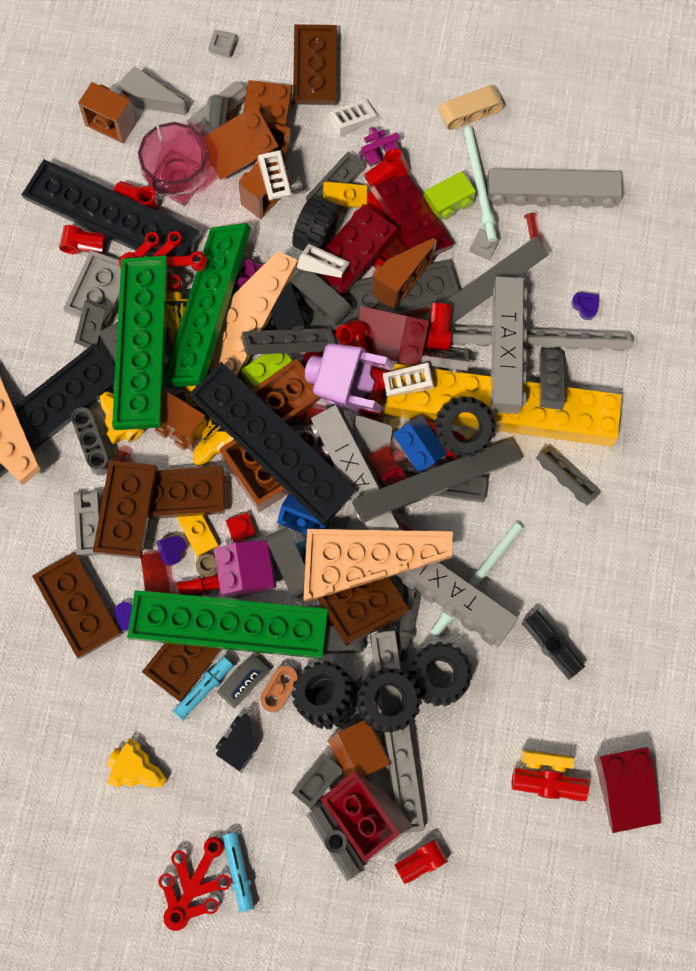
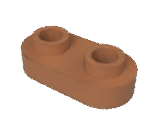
M281 666L277 668L263 690L260 702L266 711L271 713L278 712L288 700L294 689L293 683L298 680L297 673L292 667ZM283 675H288L290 677V681L288 683L281 682V677ZM271 696H275L278 699L274 705L268 702Z

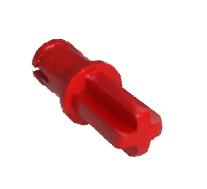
M218 575L203 578L198 576V579L177 582L180 595L196 593L203 595L206 591L220 589Z

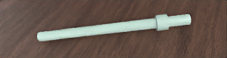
M468 126L464 128V133L483 215L481 221L483 227L486 228L488 241L495 242L497 240L494 227L496 221L494 214L491 213L473 129Z
M515 523L468 582L470 585L476 588L523 529L521 525ZM442 611L439 615L440 619L430 630V633L437 638L447 624H451L454 621L455 616L450 617Z

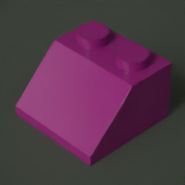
M267 540L236 542L214 548L222 596L237 598L277 587L271 549Z

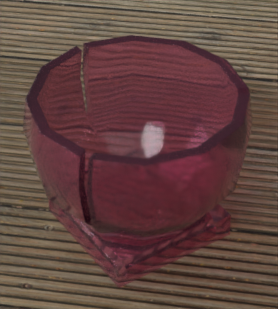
M178 122L160 124L158 126L161 141L158 129L155 126L143 136L140 144L138 162L141 175L149 187L185 207L209 174L211 156L205 138L193 126Z

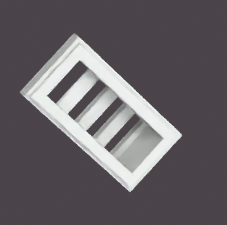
M366 99L329 112V122L339 137L377 118L376 113ZM364 107L368 114L365 115L361 108ZM357 111L360 117L357 118L354 112ZM349 114H350L351 117L353 118L352 120H350V119L348 118V115H349Z
M281 150L258 155V163L269 200L291 196ZM277 162L276 166L266 168V164ZM276 170L280 172L279 174L268 176V172ZM282 179V182L270 184V180ZM284 186V191L272 192L273 188Z
M308 244L300 255L297 268L341 278L350 263Z
M429 363L383 373L387 397L435 389ZM424 373L426 382L421 381L420 374ZM411 375H415L416 384L412 385ZM403 376H405L407 383L405 387H403L401 379ZM392 378H396L398 387L396 389L393 388Z

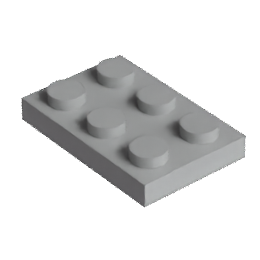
M90 250L63 308L64 311L81 317L84 302L87 299L109 307L104 325L107 327L119 301L121 274L119 260Z

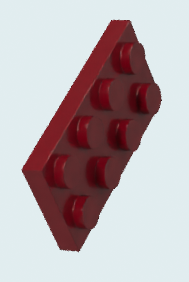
M409 174L373 186L371 189L372 193L391 223L398 229V233L408 249L432 238L437 240L434 255L450 250L454 246L453 241Z
M363 204L324 249V251L350 263L343 276L340 278L320 273L315 274L343 297L395 237L398 229Z

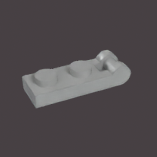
M91 490L90 493L84 494L82 492H74L77 556L99 555L93 553L100 514L98 490ZM91 502V507L83 508V503Z

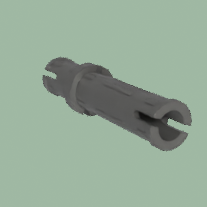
M406 588L404 602L410 611L408 615L400 619L398 631H395L399 661L404 662L407 661L410 641H413L414 638L412 632L421 595L419 590L415 592L416 588Z

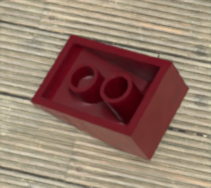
M361 306L358 320L366 328L364 339L370 354L387 357L394 362L413 366L420 365L429 320Z
M648 747L600 756L594 759L612 833L661 823L655 773Z
M357 769L321 798V801L364 863L380 854L412 828V825L400 808Z

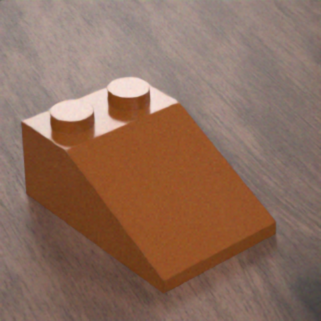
M257 106L236 116L198 140L220 180L258 160V155L270 153L278 148Z
M432 238L388 259L383 266L379 265L372 275L374 277L372 296L395 310L433 261L437 240Z
M297 359L251 389L288 426H291L296 418L321 399L313 392L314 384L306 381L305 368ZM282 410L288 413L284 417L280 416Z

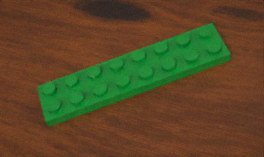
M247 223L210 228L203 250L208 259V266L205 270L196 272L164 373L163 384L166 387L197 386L207 376L251 231V227Z
M167 256L121 259L112 418L114 430L162 428L168 285Z
M135 590L127 638L137 641L323 659L328 609Z

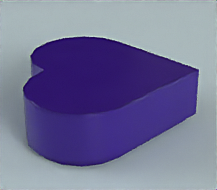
M578 292L573 296L571 305L575 310L579 311L582 319L591 320L595 317L598 310L599 295Z
M173 536L156 542L161 559L167 566H174L179 563L182 557L181 553L186 550L187 546L186 541L180 536Z
M121 602L115 608V615L122 633L128 631L132 605L127 602Z

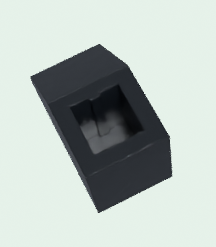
M291 283L285 286L271 310L272 323L275 330L304 329V325L307 324L304 310L300 311L298 304H301L299 293L297 290L293 291Z
M246 713L242 717L238 715L230 725L231 733L227 738L223 736L215 747L218 750L216 756L240 773H242L255 754L249 715Z

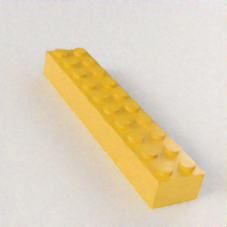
M394 364L393 370H390V372L412 366ZM431 369L435 389L387 397L384 415L407 419H416L422 415L425 420L435 422L437 419L436 414L438 410L442 409V405L448 403L450 399L458 398L459 396L474 397L490 408L491 377ZM424 373L420 374L421 381L426 382ZM411 375L412 385L416 384L415 375ZM405 376L401 377L403 387L407 386ZM392 378L393 388L396 389L398 388L396 378ZM526 382L525 385L522 384V392H526L525 406H521L519 414L493 413L497 427L494 431L612 447L618 439L622 395L564 387L563 410L539 407V383ZM468 412L460 413L452 422V425L479 427L477 418Z

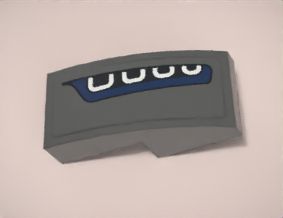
M252 654L217 690V693L235 709L271 670Z

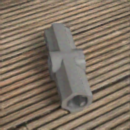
M235 81L220 94H214L211 97L228 99L227 119L228 113L245 100L247 91L240 82ZM208 100L204 107L187 119V124L195 135L201 136L203 134L204 123L207 120Z

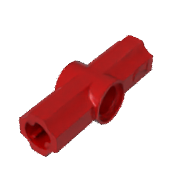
M514 768L511 790L538 794L537 796L550 799L565 798L586 802L589 794V780L562 776V773L541 770L536 772Z

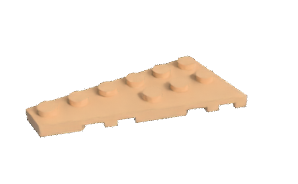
M277 251L230 298L208 369L212 372L222 362L238 378L240 377L241 370L245 367L251 356L245 353L241 340L242 331H264L271 318L272 308L285 286L289 284L297 268V259Z
M0 376V463L24 485L41 468Z
M307 529L304 602L452 558L453 531Z

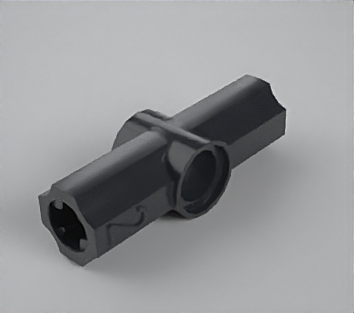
M538 610L522 623L523 627L541 647L542 653L553 661L568 681L586 667L566 644L564 636L557 633ZM548 640H555L559 645V649L557 651L551 650L548 647Z

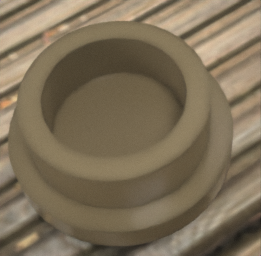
M207 553L197 559L196 569L201 576H214L218 573L215 555Z

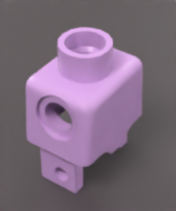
M330 343L326 345L322 357L314 355L310 357L305 369V379L308 383L314 384V394L328 403L356 412L364 409L380 413L381 405L375 401L364 399L368 393L372 392L375 383L371 376L372 366L393 370L395 363L387 357L370 354L361 347Z

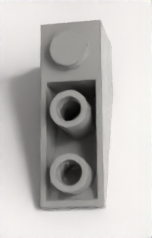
M134 66L118 83L120 93L126 95L137 108L180 115L187 114L184 98L178 93H172L164 83L155 81L145 70L141 71Z

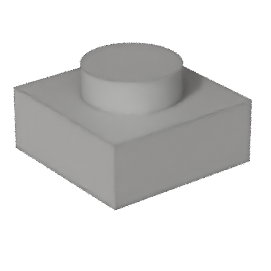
M215 29L208 46L209 52L230 57L236 41L235 35Z
M479 230L469 252L490 261L499 238L495 242H489L487 233Z

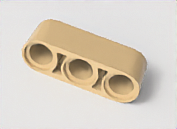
M489 85L444 102L439 106L438 112L446 128L452 130L499 112L504 104L495 86Z

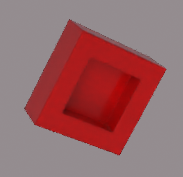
M248 512L226 520L233 543L256 536Z

